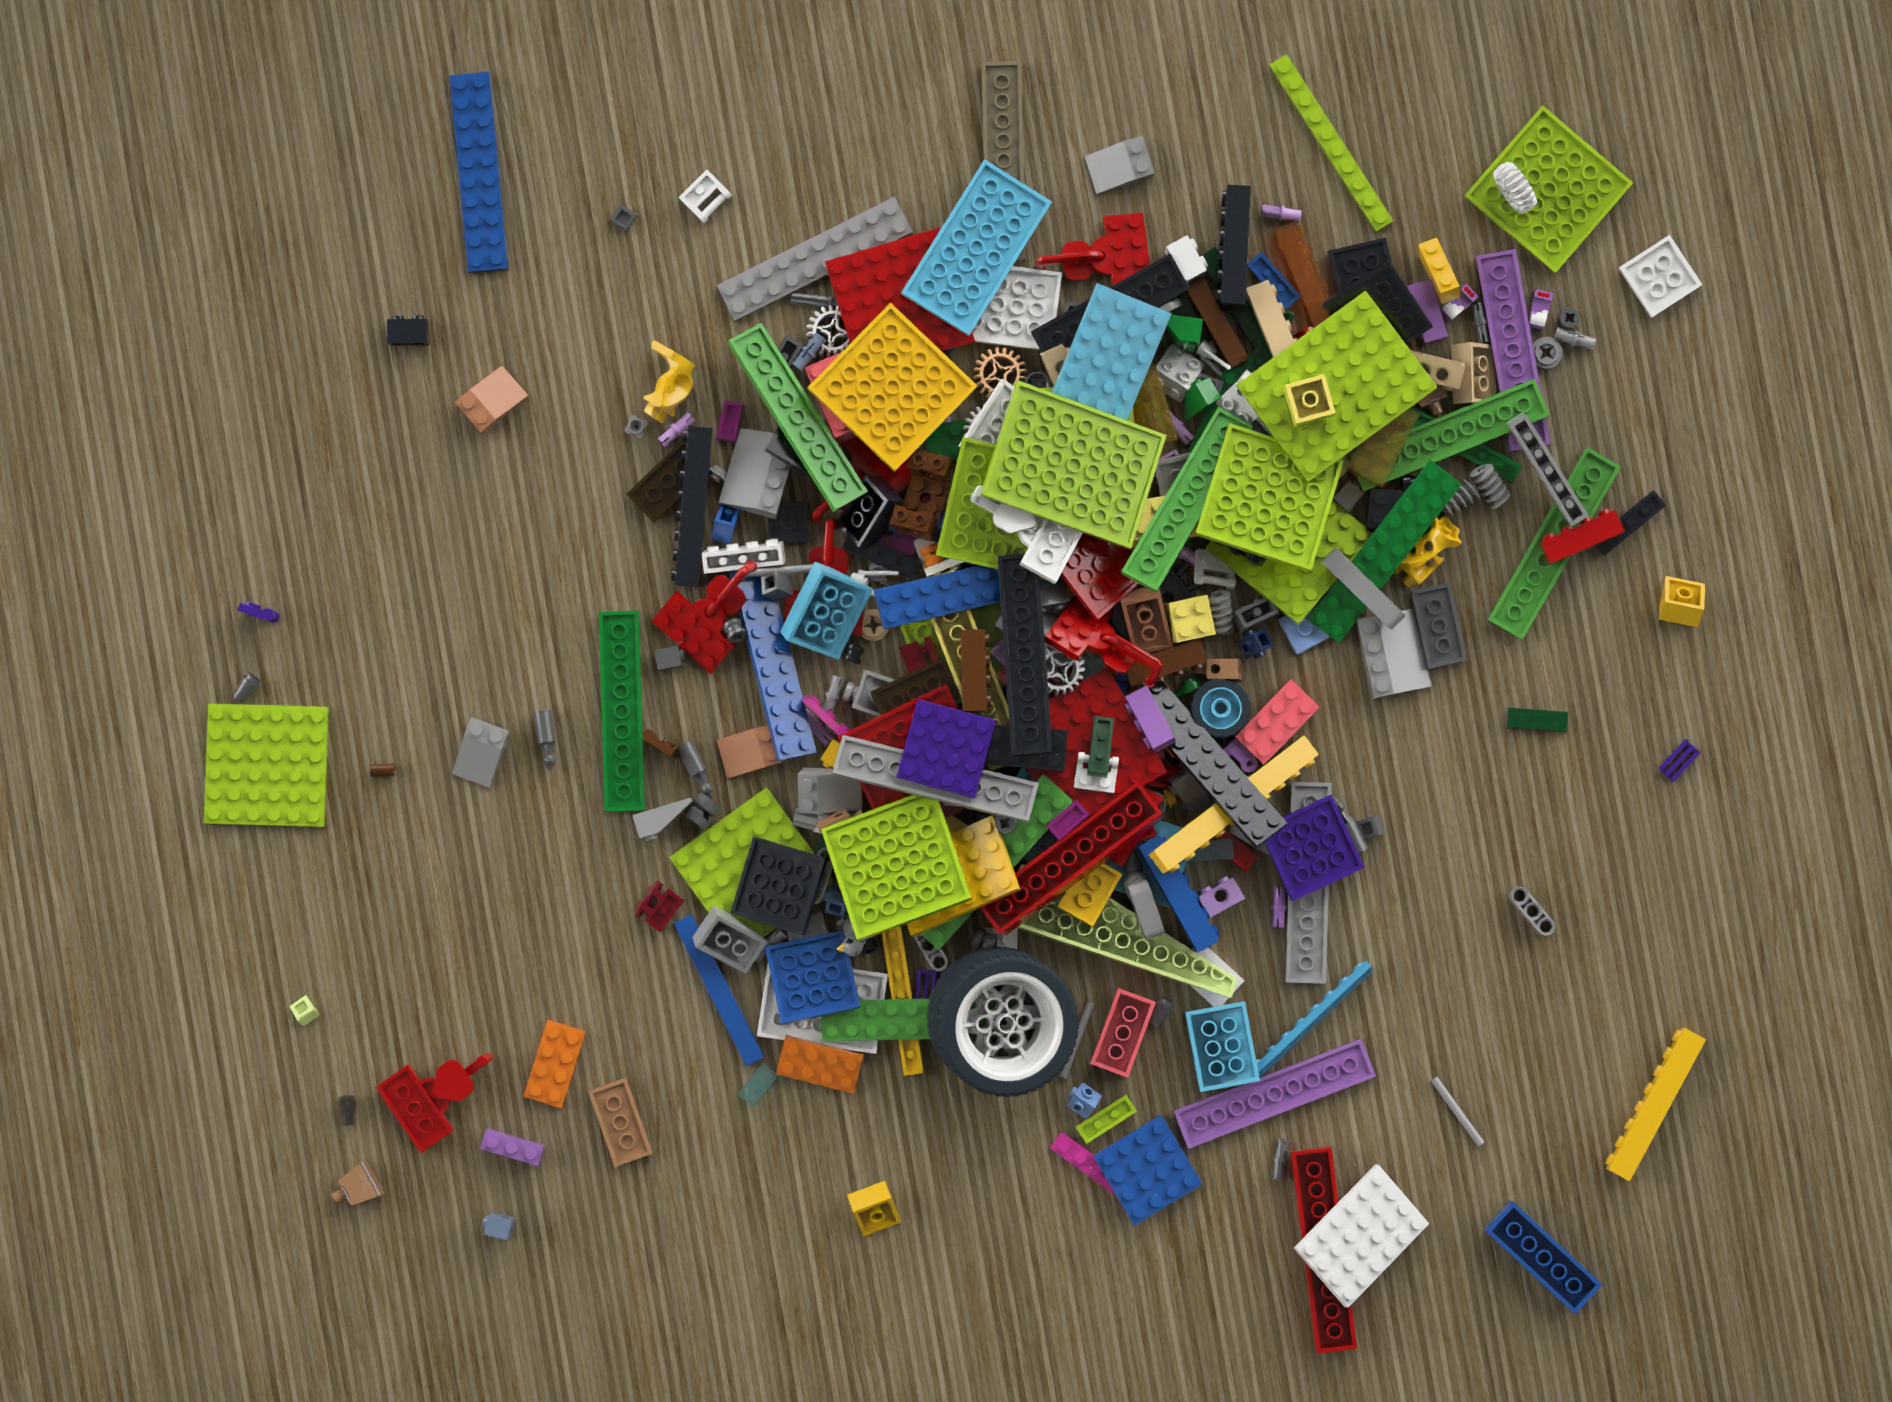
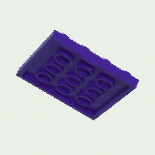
M918 699L896 778L975 799L996 720Z
M1328 795L1283 816L1287 826L1265 842L1291 901L1297 900L1365 868L1332 795Z

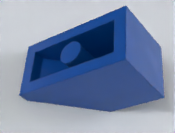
M721 504L714 521L711 539L730 544L741 510Z

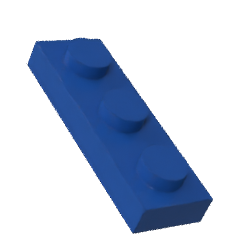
M1263 252L1259 253L1247 264V267L1260 282L1269 280L1270 285L1274 284L1278 293L1275 297L1278 303L1281 302L1284 309L1287 310L1301 297Z

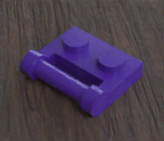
M248 601L245 604L239 603L237 611L272 623L280 619L278 612L269 608L260 610L261 606Z

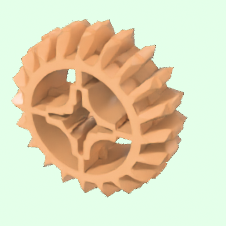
M998 347L995 348L996 354H992L990 349L987 350L989 357L982 354L981 358L984 361H976V364L981 367H974L973 369L974 372L979 373L974 375L973 379H980L976 385L977 387L983 386L980 390L981 394L988 391L986 394L988 399L994 391L993 388L988 386V383H999L1001 380L999 377H994L997 374V368L1001 372L1002 370L1006 372L1003 374L1005 381H1007L1006 378L1013 371L1017 372L1016 380L1012 386H1015L1018 380L1025 381L1026 377L1021 376V374L1027 373L1026 369H1020V367L1025 365L1024 361L1017 363L1020 355L1013 358V350L1007 355V348H1003V353H999ZM996 359H1005L1013 365L1002 367ZM991 362L994 371L984 378V369Z

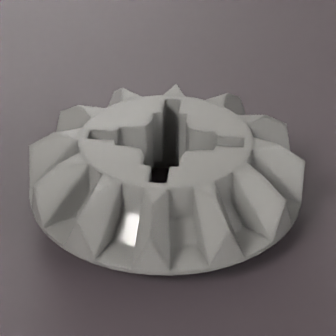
M1542 337L1533 343L1537 366L1542 369L1552 368L1560 362L1563 351L1556 339ZM1552 347L1549 353L1551 355V358L1546 356L1545 358L1541 359L1543 354L1541 350H1546Z

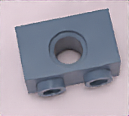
M492 1212L483 1219L481 1227L484 1229L483 1234L508 1240L511 1238L516 1218Z

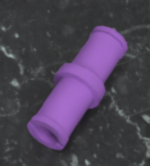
M1273 887L1274 898L1271 909H1273L1272 927H1278L1279 919V928H1284L1285 910L1287 909V905H1285L1286 889L1285 887Z

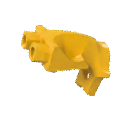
M654 340L652 348L667 360L670 369L659 377L655 392L644 396V399L648 401L644 412L663 424L668 415L675 416V407L684 401L692 390L694 383L691 375L696 365Z
M1444 515L1440 520L1436 518L1432 522L1430 530L1415 544L1416 551L1414 553L1409 552L1395 570L1394 574L1396 575L1402 569L1408 574L1402 580L1408 588L1416 583L1419 585L1440 565L1444 558L1436 554L1445 548L1457 547L1462 543L1458 537L1460 529L1450 522L1447 515ZM1427 541L1431 542L1432 549L1430 551H1427L1425 549V543ZM1433 559L1434 563L1431 566L1425 564L1428 560Z

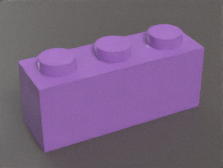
M1432 280L1407 286L1433 324V328L1417 337L1418 341H1422V344L1426 345L1446 339L1448 335Z
M1148 686L1126 696L1128 703L1125 706L1130 715L1134 713L1137 719L1134 723L1139 732H1144L1146 737L1143 740L1148 749L1152 748L1154 753L1176 743L1175 737Z
M488 1128L485 1130L480 1149L539 1166L546 1145Z

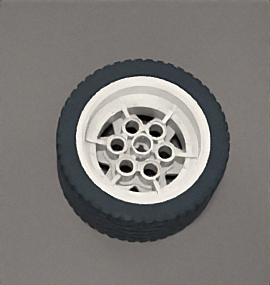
M1010 947L980 948L977 951H971L969 954L961 956V959H957L953 962L954 964L949 965L946 968L947 970L941 974V978L935 983L936 986L933 987L932 996L930 995L929 998L930 1003L927 1007L928 1034L940 1060L972 1088L999 1097L1025 1095L1028 1092L1037 1091L1038 1088L1041 1089L1046 1083L1048 1084L1053 1078H1056L1059 1072L1065 1068V1064L1070 1060V1055L1072 1056L1074 1052L1073 1048L1076 1047L1077 1031L1079 1029L1077 1005H1075V999L1071 995L1072 992L1067 987L1068 985L1053 969L1035 957ZM997 985H1004L1000 991H997L993 987ZM1026 992L1031 997L1034 1005L1023 1004ZM1015 998V1006L1008 1008V1001ZM991 1000H996V1006L993 1009H988V1003ZM975 1002L976 1007L970 1009L972 1003ZM1026 1015L1025 1023L1019 1024V1017ZM986 1018V1025L984 1027H979L978 1023L980 1019ZM1035 1028L1031 1039L1027 1042L1024 1032ZM968 1033L977 1034L974 1044H972ZM1016 1033L1017 1039L1014 1042H1009L1010 1035ZM996 1034L997 1041L990 1044L989 1038ZM1001 1047L1009 1054L1001 1057L993 1056Z

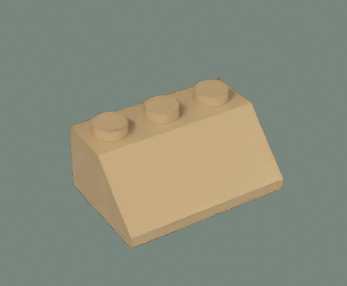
M1473 342L1451 345L1452 360L1465 363L1460 389H1454L1452 392L1453 404L1469 406L1496 395V368L1492 346L1490 344Z

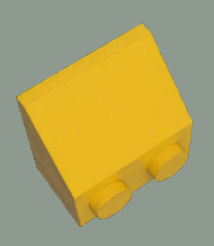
M1665 576L1659 605V620L1698 627L1704 612L1705 584Z
M885 1181L847 1195L853 1214L864 1237L901 1223Z

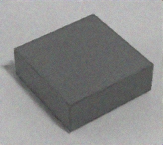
M620 204L611 217L610 222L627 232L638 215Z

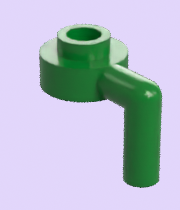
M1191 677L1183 682L1184 687L1174 692V695L1183 705L1181 697L1200 687L1202 684L1199 679L1194 680Z

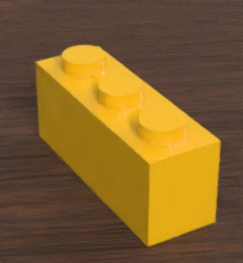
M1434 238L1418 244L1419 257L1429 279L1432 280L1433 287L1441 304L1460 298V286L1438 239Z

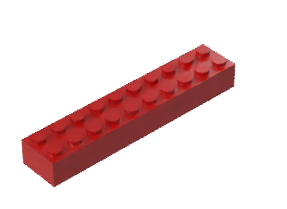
M1138 781L1064 836L1060 841L1017 871L1015 876L1020 887L1019 891L982 906L980 909L999 935L1004 938L1165 818V816Z
M1331 1146L1290 1151L1301 1240L1338 1203ZM1304 1261L1315 1352L1319 1354L1357 1349L1352 1304L1348 1308L1344 1307Z

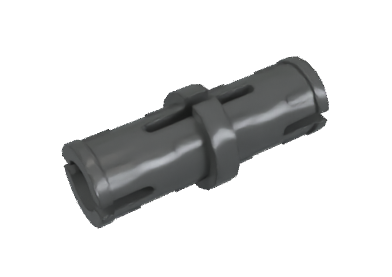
M1483 302L1478 303L1479 311H1477L1476 303L1471 304L1474 318L1472 324L1476 329L1477 343L1483 344L1482 335L1484 336L1485 343L1490 342Z
M1277 1139L1275 1156L1272 1158L1274 1164L1271 1179L1284 1181L1286 1163L1289 1160L1287 1159L1289 1140Z

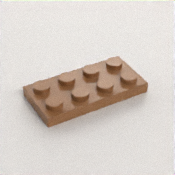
M627 1077L588 1091L614 1167L653 1154Z

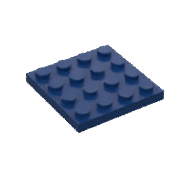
M843 930L765 947L781 1025L861 1008L850 957L845 952L837 950L845 940Z
M1162 1115L1157 1116L1093 1155L1094 1160L1133 1226L1202 1185Z

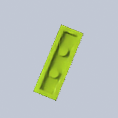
M1125 1094L1075 1127L1087 1144L1136 1113L1137 1110Z

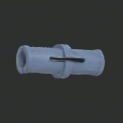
M815 333L810 342L802 347V352L792 363V366L802 372L808 362L816 357L815 353L826 340L818 333Z

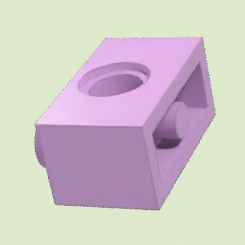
M1226 876L1217 881L1218 885L1211 889L1208 886L1199 891L1201 894L1199 895V901L1202 907L1206 908L1210 918L1245 899L1233 877L1229 879ZM1218 890L1225 892L1226 897L1222 902H1218L1215 899V893Z

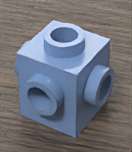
M832 882L830 890L827 889L824 896V901H826L825 913L844 917L847 909L838 884Z
M1082 1082L1078 1088L1074 1086L1068 1095L1071 1099L1066 1106L1087 1119L1102 1095Z

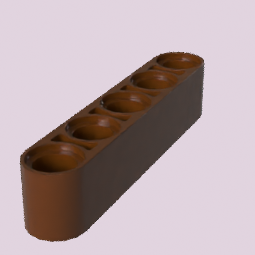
M1199 277L1188 283L1190 289L1184 293L1198 318L1203 319L1202 325L1223 361L1231 366L1230 370L1247 362L1246 352L1205 281Z

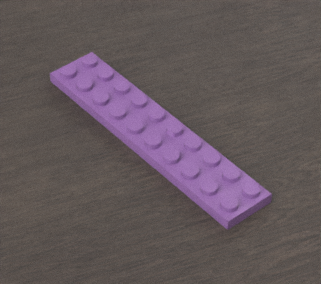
M1516 249L1476 256L1499 391L1501 393L1535 379L1541 393ZM1546 418L1532 423L1545 446L1550 445ZM1512 432L1508 433L1510 452L1522 450Z
M1358 1039L1262 1076L1260 1081L1241 1084L1174 1110V1114L1189 1149L1376 1077L1362 1039Z

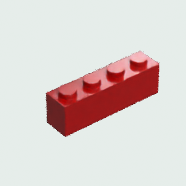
M1608 508L1597 513L1599 517L1595 519L1587 517L1581 520L1579 526L1573 528V526L1569 525L1562 528V533L1554 535V532L1543 536L1544 541H1541L1539 544L1548 565L1624 533L1625 531L1616 510L1610 512Z

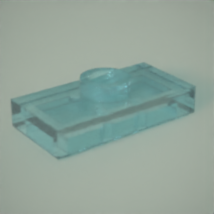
M762 1063L738 1095L751 1106H754L779 1075Z

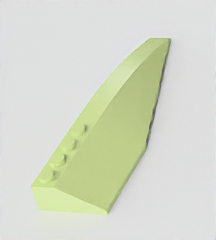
M1066 891L1017 927L1047 939L1232 998L1236 986V977L1214 965L1170 935L1164 933L1145 940L1136 914L1111 898L1106 902L1093 927L1058 908Z

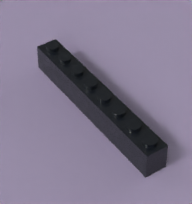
M688 426L683 431V441H686V449H682L681 461H685L684 469H680L679 481H683L682 489H678V501H681V509L676 511V521H679V529H675L674 541H678L677 549H673L672 561H676V567L671 570V581H674L675 586L699 588L713 429L711 427Z

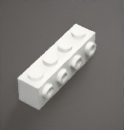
M769 539L763 544H758V541L747 542L746 546H739L738 543L726 545L727 548L719 549V546H710L702 553L704 574L740 570L750 560L755 561L757 567L782 565L786 561L783 541L778 542V539Z

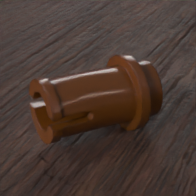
M374 762V764H370V776L375 778L377 776H395L394 763L376 764Z

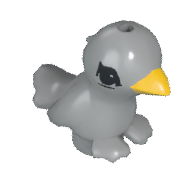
M847 912L844 917L837 920V930H843L846 936L844 942L837 950L845 952L849 956H857L863 951L866 940L857 941Z

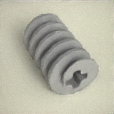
M1492 464L1479 466L1470 473V477L1477 476L1473 480L1475 484L1481 482L1477 489H1485L1481 493L1483 497L1488 495L1485 502H1493L1489 506L1490 509L1499 507L1509 498L1510 492L1506 490V485L1502 483V479L1498 477V472L1494 470Z
M1468 477L1469 482L1465 479L1461 481L1462 486H1460L1443 508L1442 513L1444 515L1448 513L1450 516H1453L1452 509L1460 512L1459 505L1461 504L1466 508L1467 500L1470 503H1474L1473 496L1480 499L1479 491L1470 477Z
M1227 590L1214 591L1208 597L1209 603H1212L1210 604L1215 632L1221 635L1231 634L1235 631L1232 620L1233 614L1231 613V599L1229 598L1231 594Z

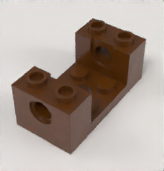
M915 450L910 456L907 466L912 474L903 507L895 505L890 525L898 534L934 542L949 496L956 465L950 457ZM924 495L931 496L930 502L926 504L921 503V499Z

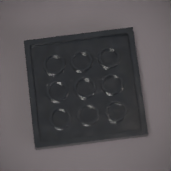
M1390 260L1322 303L1328 315L1331 316L1366 291L1405 344L1433 328V324Z
M753 836L730 913L805 936L828 858Z

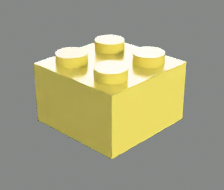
M1325 374L1284 386L1283 389L1294 427L1334 416L1335 409Z
M1208 595L1164 604L1172 643L1216 634Z

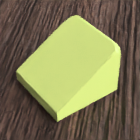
M306 995L289 1006L302 1026H306L319 1016L318 1011Z

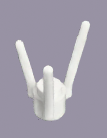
M1206 340L1201 343L1196 353L1220 377L1223 372L1211 361L1212 359L1228 370L1231 369V366L1216 356L1217 350L1212 340L1210 343Z
M859 569L858 573H852L851 578L868 586L869 579L865 578V576L898 575L899 572L864 571ZM873 590L872 593H871V596H874V597H875L874 590Z

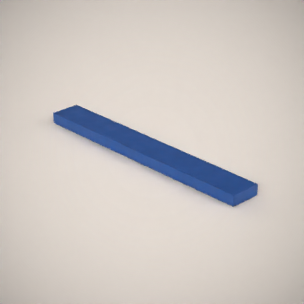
M690 914L675 922L674 925L745 1065L748 1066L764 1058L713 956L695 947L692 937L699 927L693 915Z

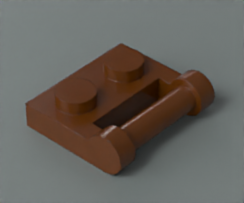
M645 730L642 737L645 741L674 758L677 750L674 749L675 744L665 738L663 741L659 740L657 734L652 730Z

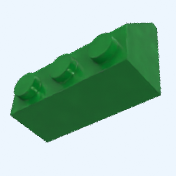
M1171 315L1165 331L1175 344L1182 348V351L1193 353L1194 350L1199 348L1203 319Z

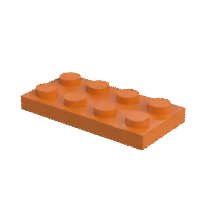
M547 1020L523 1097L563 1108L586 1031Z
M786 1035L776 1074L854 1094L864 1054Z

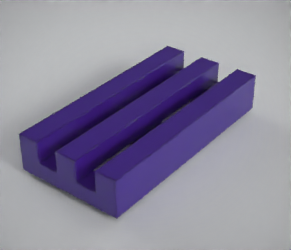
M1685 739L1658 769L1674 782L1701 752ZM1686 745L1688 749L1666 771L1664 768ZM1692 751V756L1672 776L1670 773Z
M918 969L915 999H919L921 973L925 974L923 999H927L929 974H933V990V987L936 986L938 971Z

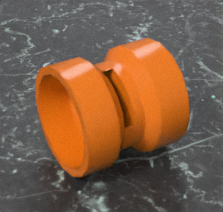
M937 542L919 549L921 556L925 558L926 568L945 561L943 557L936 555Z

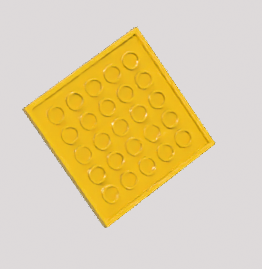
M890 303L807 389L895 472L977 388V385Z

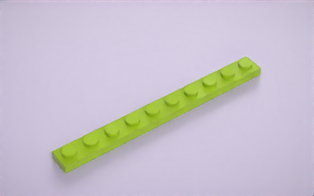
M1286 54L1271 63L1269 66L1374 231L1378 232L1391 224L1393 219L1288 55Z

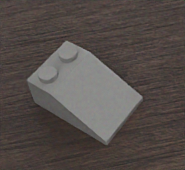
M1143 135L1085 156L1096 195L1154 177L1153 167Z
M864 670L852 708L877 717L880 716L870 691L892 682L894 679Z
M471 717L452 774L490 788L511 732Z
M803 767L797 775L799 813L838 812L843 808H846L848 811L862 810V786L859 781L833 775V769Z
M687 798L633 815L639 838L645 839V841L657 839V834L662 833L694 803L693 798Z
M716 906L712 907L692 937L697 949L745 974L768 942L733 915Z

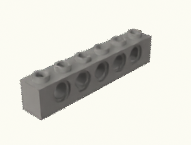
M1522 412L1506 422L1567 523L1573 526L1588 517L1589 515L1527 415Z

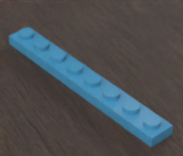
M1367 961L1356 965L1353 969L1354 972L1349 977H1344L1334 991L1330 990L1324 996V1001L1314 1005L1306 1018L1302 1017L1299 1019L1291 1032L1287 1031L1280 1038L1281 1041L1276 1046L1272 1045L1267 1049L1266 1055L1261 1060H1256L1259 1078L1374 971Z

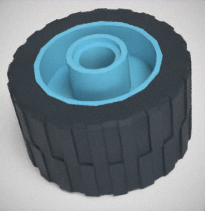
M1216 678L1207 681L1194 692L1190 700L1189 712L1193 716L1195 724L1203 727L1212 738L1217 740L1230 738L1239 733L1248 722L1251 713V703L1247 692L1243 690L1244 688L1241 685L1239 686L1236 682L1228 679Z

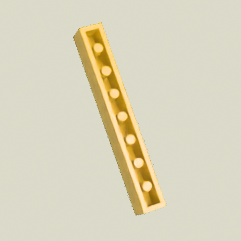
M1681 1027L1680 1030L1677 1029L1672 1037L1674 1042L1671 1048L1667 1047L1663 1054L1665 1059L1662 1065H1658L1654 1070L1653 1075L1655 1078L1652 1083L1649 1082L1643 1092L1645 1093L1643 1100H1639L1634 1108V1111H1636L1634 1117L1629 1118L1624 1128L1627 1130L1623 1136H1619L1615 1143L1617 1148L1614 1154L1610 1153L1605 1162L1607 1170L1628 1181L1634 1175L1706 1041L1703 1037L1686 1028Z

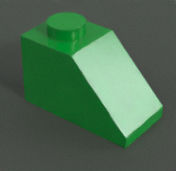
M1210 377L1203 381L1201 378L1195 380L1190 384L1191 388L1185 392L1186 420L1202 413L1221 399Z

